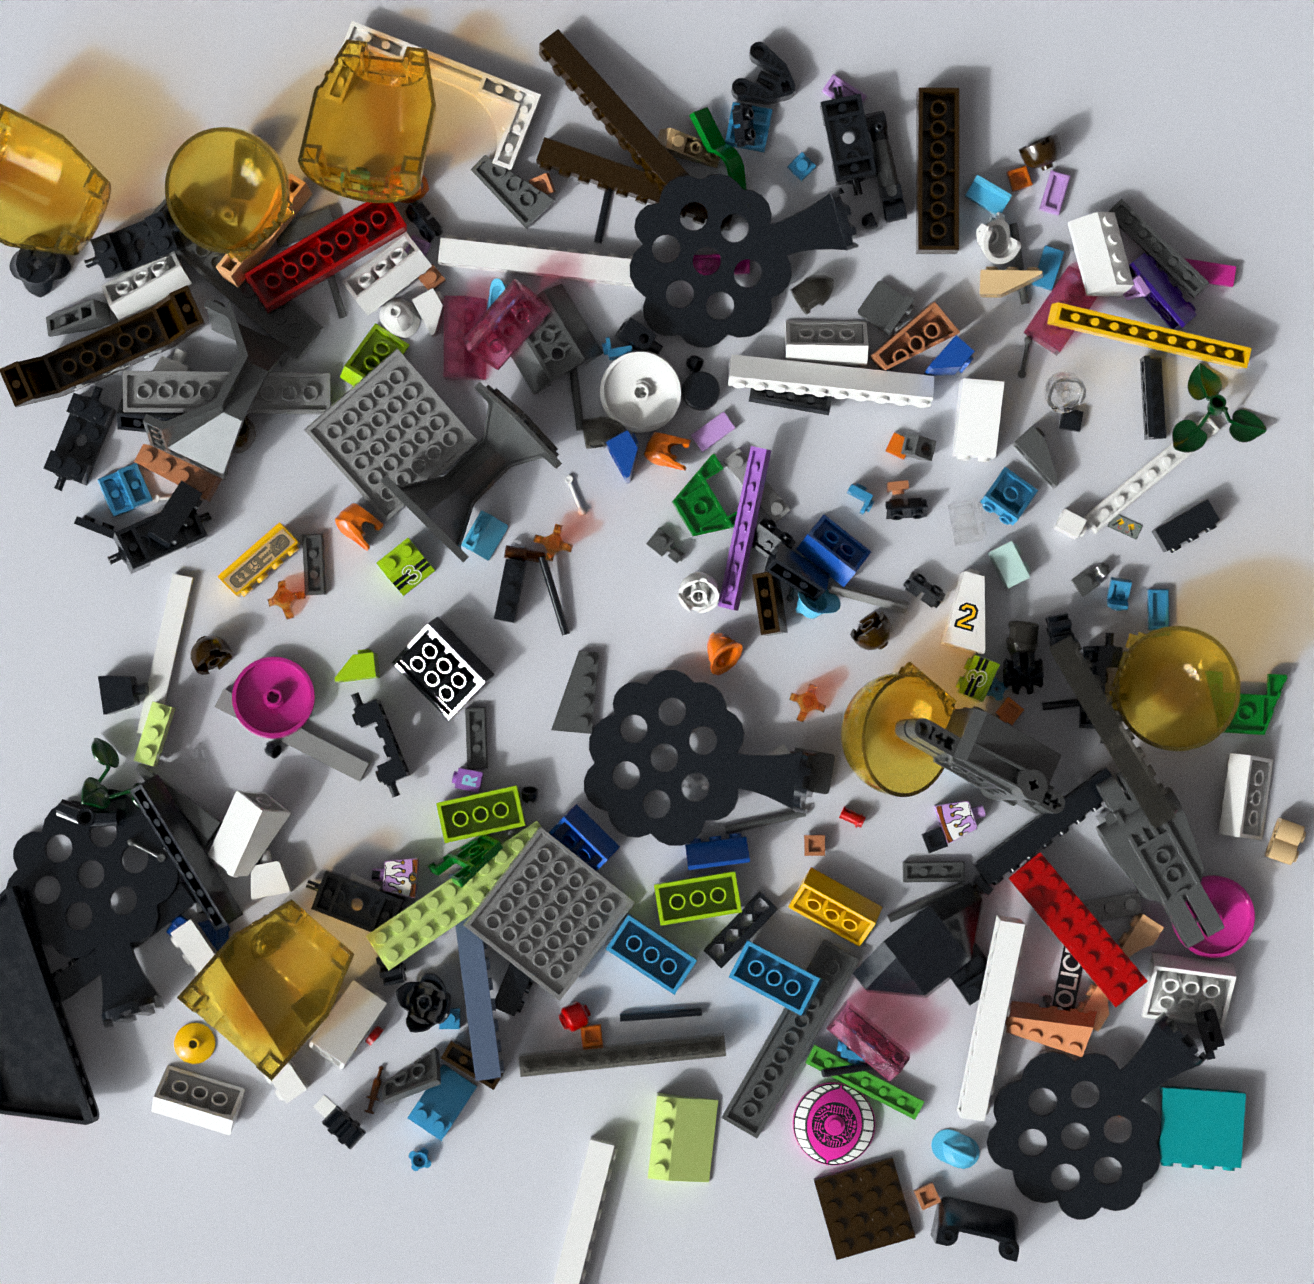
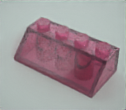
M1071 266L1067 267L1023 332L1056 356L1061 352L1075 330L1047 324L1051 304L1059 302L1090 309L1098 297L1086 296L1079 269Z
M514 278L462 340L470 353L499 370L551 309L527 286Z
M444 295L443 377L445 380H486V299Z
M848 1000L843 1003L826 1028L889 1082L901 1073L910 1059V1052Z

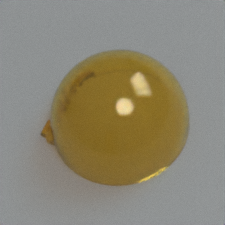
M217 127L203 130L187 139L178 148L169 163L165 178V197L170 215L180 231L189 240L204 249L218 253H227L231 259L236 258L239 262H242L252 253L250 249L255 250L277 231L281 223H285L294 214V211L290 208L293 204L290 202L289 177L282 159L269 143L252 132L233 127Z
M1184 626L1163 627L1147 634L1138 632V635L1129 634L1125 647L1130 649L1127 652L1123 651L1119 668L1112 684L1115 687V691L1110 690L1106 701L1107 705L1113 706L1112 711L1120 714L1128 729L1140 740L1163 750H1192L1207 745L1219 737L1234 719L1241 699L1239 670L1226 647L1206 632Z
M908 662L905 667H901L899 672L884 674L871 680L852 697L843 715L841 744L847 763L861 781L881 793L897 797H911L925 791L939 778L944 768L934 763L932 756L897 737L895 725L901 719L926 718L946 729L953 710L956 709L954 707L956 700L911 662Z

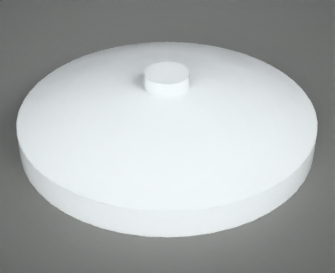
M632 351L619 356L606 369L600 385V398L606 414L618 426L632 432H651L663 427L677 412L682 397L681 381L675 368L662 356L649 351Z

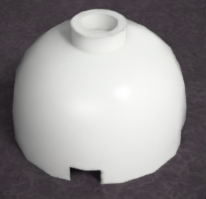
M694 572L682 580L679 586V601L686 610L691 612L692 609L697 611V613H705L716 607L719 599V587L712 576L704 572Z

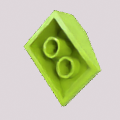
M375 323L344 365L340 378L354 386L394 350L398 349L404 355L409 344Z

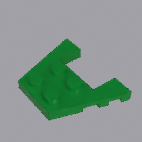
M712 454L672 501L692 537L734 528L737 511L727 516L706 481L723 470L715 454Z
M1206 670L1222 733L1265 735L1274 713L1275 705L1287 680V675L1267 674L1266 695L1226 693V671Z
M481 835L461 846L462 851L455 855L449 853L443 857V862L437 865L433 862L428 865L431 873L439 876L454 864L464 867L451 877L454 884L463 887L498 854L503 846L500 841L487 835Z

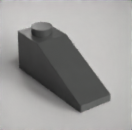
M91 299L47 316L48 336L53 337L94 330L111 324L109 304Z
M1031 426L1012 445L1054 489L1059 485L1047 441L1044 438L1045 434L1040 428Z

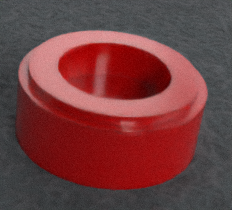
M376 1026L365 1039V1042L371 1046L384 1030L380 1026Z

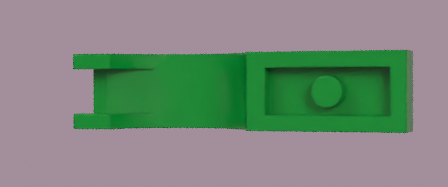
M708 107L690 114L689 116L707 153L718 155L727 168L728 176L734 179L742 189L747 190L745 167L742 158L735 148L725 143Z

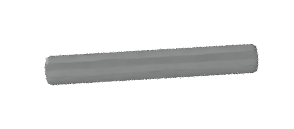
M831 582L829 587V593L902 613H906L909 604L905 600L848 585L843 587L837 582Z

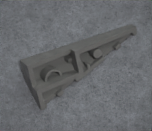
M139 764L136 769L144 781L156 775L142 764ZM160 778L205 850L221 826L222 821Z

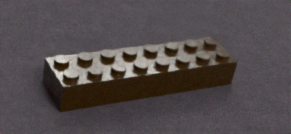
M918 88L916 93V254H957L959 251V88Z

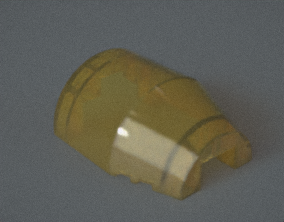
M346 40L334 58V64L329 71L325 72V78L314 89L298 164L303 173L314 183L345 198L369 203H392L408 199L416 194L421 186L437 111L427 49L407 47L404 59L370 56L367 42Z
M0 103V243L8 247L72 256L79 254L90 242L103 219L110 199L111 183L63 134Z
M291 899L261 919L235 932L177 998L192 1012L197 1013L211 1027L222 1034L244 1056L254 1063L259 1071L273 1081L329 1017L355 954Z

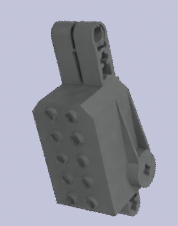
M979 707L954 709L946 729L926 718L901 719L895 725L897 737L932 756L934 763L979 788L982 795L987 799L1002 800L1011 806L1017 804L1032 813L1057 814L1062 812L1065 807L1063 796L1054 791L1053 786L1049 785L1062 755Z
M1134 765L1116 773L1124 792L1114 776L1098 783L1096 787L1108 809L1096 815L1100 825L1096 826L1097 833L1109 854L1132 880L1139 895L1162 904L1187 948L1205 939L1199 926L1207 937L1224 929L1223 922L1201 885L1205 869L1187 816L1173 790L1169 786L1163 790H1160L1159 787H1146Z

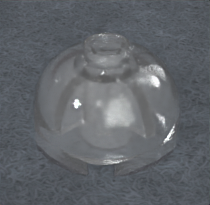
M1062 371L1052 375L1047 380L1044 387V396L1047 404L1053 411L1067 413L1073 411V407L1077 404L1080 406L1086 397V388L1076 374Z

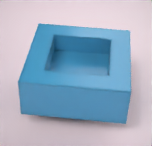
M801 152L787 168L802 182L816 168V165Z
M451 1008L448 1018L439 1024V1029H460V1008Z

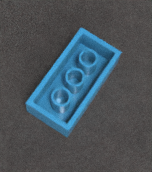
M629 913L606 947L607 951L674 995L697 962V958Z
M748 940L729 975V978L801 1016H805L823 981L822 978Z

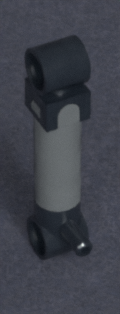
M884 110L865 114L885 221L890 223L907 219L902 188L898 181Z

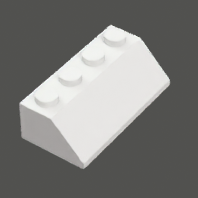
M1095 212L1070 221L1068 226L1086 296L1121 297L1134 284L1115 212Z
M405 232L342 282L364 312L370 315L372 312L377 311L385 302L392 299L403 288L409 286L412 281L426 273L432 265ZM409 243H410V244H411V248H410V250H409V252H408V254H407V252L405 251V249H406V247H408V245H409Z
M174 253L121 274L101 287L110 308L118 320L121 321L151 308L167 297L169 293L186 285L189 286L192 282L177 254Z
M786 320L785 360L836 366H867V322Z
M1230 753L1227 762V778L1224 784L1225 792L1222 801L1219 834L1262 840L1273 759Z
M167 1065L153 1097L152 1112L230 1135L237 1120L246 1089Z

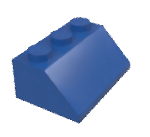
M956 335L928 366L923 375L948 376L955 375L958 371L962 373L974 359L972 354L975 351Z
M628 430L606 442L607 449L627 484L631 482L638 457V449L640 448L637 437L634 433L630 434Z
M824 514L796 548L804 557L829 573L830 577L843 587L871 553L869 549Z
M577 804L548 832L595 871L605 864L620 848Z
M741 833L729 834L730 838L721 839V836L709 837V841L701 842V838H697L689 842V844H685L688 870L750 862L746 836L742 837Z

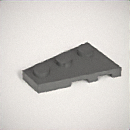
M436 1047L429 1051L430 1054L424 1059L418 1058L414 1061L415 1065L406 1071L401 1070L382 1084V1101L386 1105L441 1084L439 1051Z

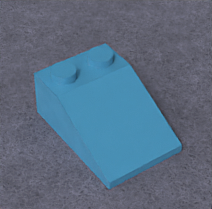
M444 1063L440 1068L441 1084L425 1090L407 1117L440 1141H442L477 1088L475 1084Z

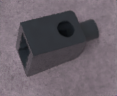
M632 317L624 320L615 335L616 338L627 345H632V348L637 351L648 350L649 352L659 354L663 348L661 344L654 340L657 335ZM640 335L645 338L644 344L639 340Z
M98 676L103 715L115 714L140 705L139 696L149 695L148 684H137L135 676Z

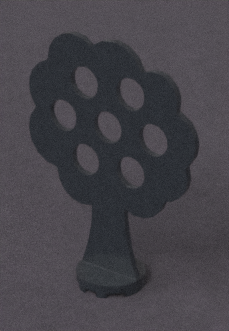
M711 174L703 179H698L688 175L678 176L669 181L662 189L659 203L650 204L641 209L635 218L634 224L636 236L642 245L634 252L629 264L630 278L634 287L645 297L643 316L648 326L656 333L664 336L680 335L686 343L702 348L719 344L727 334L742 338L750 337L760 332L769 321L772 312L771 299L781 294L789 285L792 270L787 255L810 250L835 249L847 251L858 248L859 245L853 242L852 235L857 234L856 228L847 218L848 215L852 214L850 207L842 202L840 194L844 193L843 189L839 188L829 191L828 194L806 209L783 220L771 223L772 213L769 203L765 198L753 190L742 189L730 176ZM690 202L700 203L707 210V222L698 230L687 229L680 221L681 209ZM731 214L742 215L748 223L747 235L738 242L728 241L721 234V223L725 217ZM662 235L673 236L680 244L678 257L668 263L658 261L652 252L654 241ZM703 247L713 248L720 255L721 262L716 272L709 275L700 274L693 266L694 254ZM746 259L756 261L761 268L760 280L751 287L739 285L734 278L736 265ZM678 280L688 282L692 286L694 293L689 305L682 308L672 306L666 299L668 286ZM716 292L727 293L731 296L734 303L732 313L724 319L712 318L706 310L708 298Z
M664 670L656 674L647 685L632 682L619 688L613 700L614 715L603 718L593 728L592 734L589 737V751L594 764L588 769L584 778V792L587 799L596 808L608 812L611 824L618 832L627 837L640 838L652 834L659 842L669 846H682L692 842L702 832L706 821L725 818L735 809L739 799L738 789L753 791L767 796L795 812H808V809L803 808L806 798L813 795L814 789H809L810 778L816 777L817 769L812 768L813 756L818 757L817 752L804 750L802 752L782 755H747L738 753L744 741L743 725L734 713L727 710L723 694L715 686L705 682H694L685 673L677 670ZM669 698L679 699L686 708L684 720L676 726L666 725L659 716L660 705ZM630 715L641 716L647 724L646 736L637 743L626 741L621 734L622 721ZM706 726L715 732L717 744L712 752L701 755L692 749L690 736L696 728ZM661 744L673 746L678 754L676 766L668 772L657 770L651 762L653 750ZM622 762L633 763L640 772L638 783L629 790L619 788L613 780L614 769ZM692 773L702 774L709 782V792L700 801L689 800L682 791L684 779ZM654 790L663 791L670 799L669 812L661 818L650 817L644 809L643 802L645 796Z
M107 789L108 795L121 792L115 789ZM127 794L110 799V804L107 808H119L121 821L119 826H115L117 832L115 840L107 847H98L93 843L91 839L92 828H87L56 816L57 805L51 809L45 818L42 832L27 833L17 841L13 850V859L17 870L9 878L6 889L18 885L23 890L41 944L52 945L59 954L67 958H82L91 954L96 949L102 980L103 1002L101 1018L105 1028L114 1027L113 1022L130 1023L136 1021V1015L150 1016L155 1014L154 1008H165L162 997L143 972L131 943L142 942L156 930L160 918L159 905L167 901L177 889L180 878L179 871L142 810L136 808L131 797ZM70 801L72 803L78 804L88 809H101L96 806L92 808L87 804H81V802L78 801ZM86 814L84 819L86 823L91 821V814ZM65 835L72 843L71 855L63 862H53L47 855V844L54 836ZM129 838H134L135 842L166 856L164 862H159L156 857L148 853L149 860L147 866L139 873L127 871L123 865L122 858L124 852L131 847L127 843ZM94 860L102 865L104 878L100 885L89 889L80 883L78 873L84 863ZM45 876L56 878L61 887L59 897L56 901L49 904L41 903L35 895L37 882ZM120 887L131 888L137 896L136 907L126 915L117 914L111 906L112 894ZM78 902H83L90 906L93 915L91 923L83 930L71 928L66 917L68 909Z
M1163 1012L1155 1020L1142 1046L1121 1070L1114 1060L1104 1054H1085L1074 1061L1064 1053L1049 1051L1040 1053L1030 1059L1023 1069L1021 1080L1010 1082L999 1090L994 1099L993 1108L996 1123L989 1131L987 1138L988 1153L997 1165L1013 1171L1015 1185L1024 1196L1032 1201L1041 1203L1058 1201L1061 1210L1067 1216L1076 1220H1085L1093 1217L1101 1208L1119 1211L1126 1210L1136 1203L1141 1196L1143 1183L1155 1175L1161 1160L1156 1144L1160 1135L1161 1123L1157 1112L1148 1103L1141 1100L1167 1080L1196 1066L1199 1067L1208 1058L1204 1052L1200 1055L1197 1053L1199 1050L1194 1040L1188 1034L1184 1036L1180 1026L1174 1020L1170 1023L1167 1021L1168 1016L1166 1012ZM1082 1081L1092 1082L1099 1089L1098 1101L1089 1108L1079 1107L1071 1099L1073 1087ZM1036 1089H1049L1056 1096V1107L1051 1113L1039 1115L1029 1107V1096ZM1113 1116L1125 1117L1132 1125V1133L1124 1142H1112L1104 1134V1125ZM1070 1123L1082 1124L1089 1131V1140L1081 1149H1069L1061 1141L1062 1130ZM1028 1129L1039 1130L1047 1140L1044 1151L1035 1156L1026 1155L1018 1145L1020 1135ZM1103 1157L1116 1159L1122 1167L1121 1176L1113 1183H1102L1094 1175V1165ZM1061 1164H1069L1075 1167L1080 1176L1078 1184L1073 1189L1066 1191L1055 1187L1051 1181L1052 1171L1055 1167Z

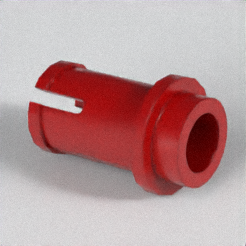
M845 806L839 816L840 819L856 825V828L857 826L861 828L866 819L863 813L859 814Z

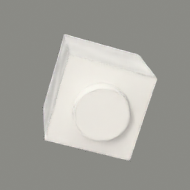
M1064 509L1053 529L1075 540L1079 536L1082 537L1087 529V526H1085L1087 520Z

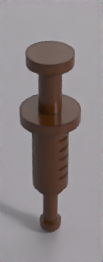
M379 1066L377 1078L373 1080L370 1095L366 1097L370 1099L368 1109H365L364 1112L374 1114V1111H372L375 1100H380L377 1097L382 1082L380 1077L384 1069L383 1066Z

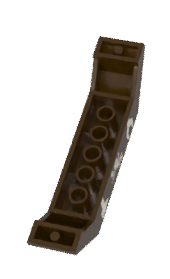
M186 285L169 293L167 297L151 308L43 356L9 364L0 368V374L15 407L63 397L175 347L204 325L205 322L189 286Z

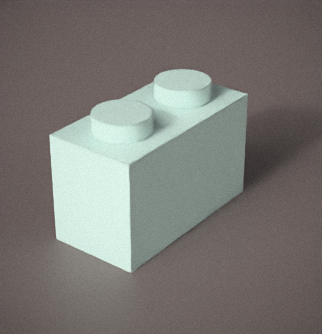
M1012 541L988 553L1005 589L1030 578L1029 573H1031L1028 564L1022 562L1019 556L1022 554L1019 546L1013 544Z

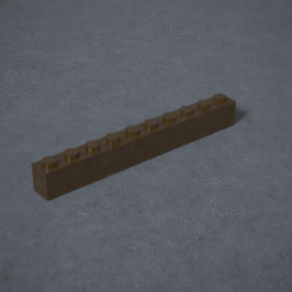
M559 29L539 43V55L542 60L549 62L554 73L558 77L561 76L565 80L568 89L572 92L575 91L580 102L592 110L594 118L597 121H602L606 131L618 139V143L623 150H628L633 161L645 169L647 177L650 180L654 179L661 192L672 179L678 176L689 175Z
M544 137L536 159L537 164L540 165L539 168L545 171H551V169L558 171L560 176L570 178V176L578 178V182L586 185L593 183L597 185L598 189L608 192L609 189H612L616 192V195L623 198L628 196L636 198L635 201L643 205L659 203L661 191L658 188V184L654 179L650 180L645 172ZM690 202L681 209L680 218H685V216L693 218L692 221L700 225H704L707 222V210L702 204ZM734 214L725 217L722 221L721 232L723 230L728 231Z

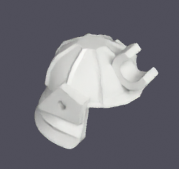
M997 212L996 219L990 217L986 225L982 223L977 228V243L990 262L1005 264L1015 258L1021 249V243L1010 237V228L1005 221V215Z

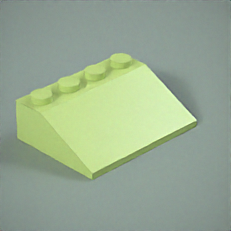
M657 1093L648 1179L709 1182L718 1100Z

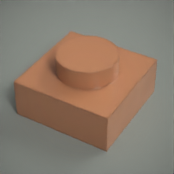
M549 173L528 180L530 184L547 195L556 192Z
M431 264L432 267L426 273L418 277L427 290L432 288L435 290L446 281L433 264Z
M908 480L888 482L886 484L887 492H892V495L905 494L904 490L909 489Z
M804 835V856H825V835Z
M932 1182L913 1190L922 1210L941 1202Z

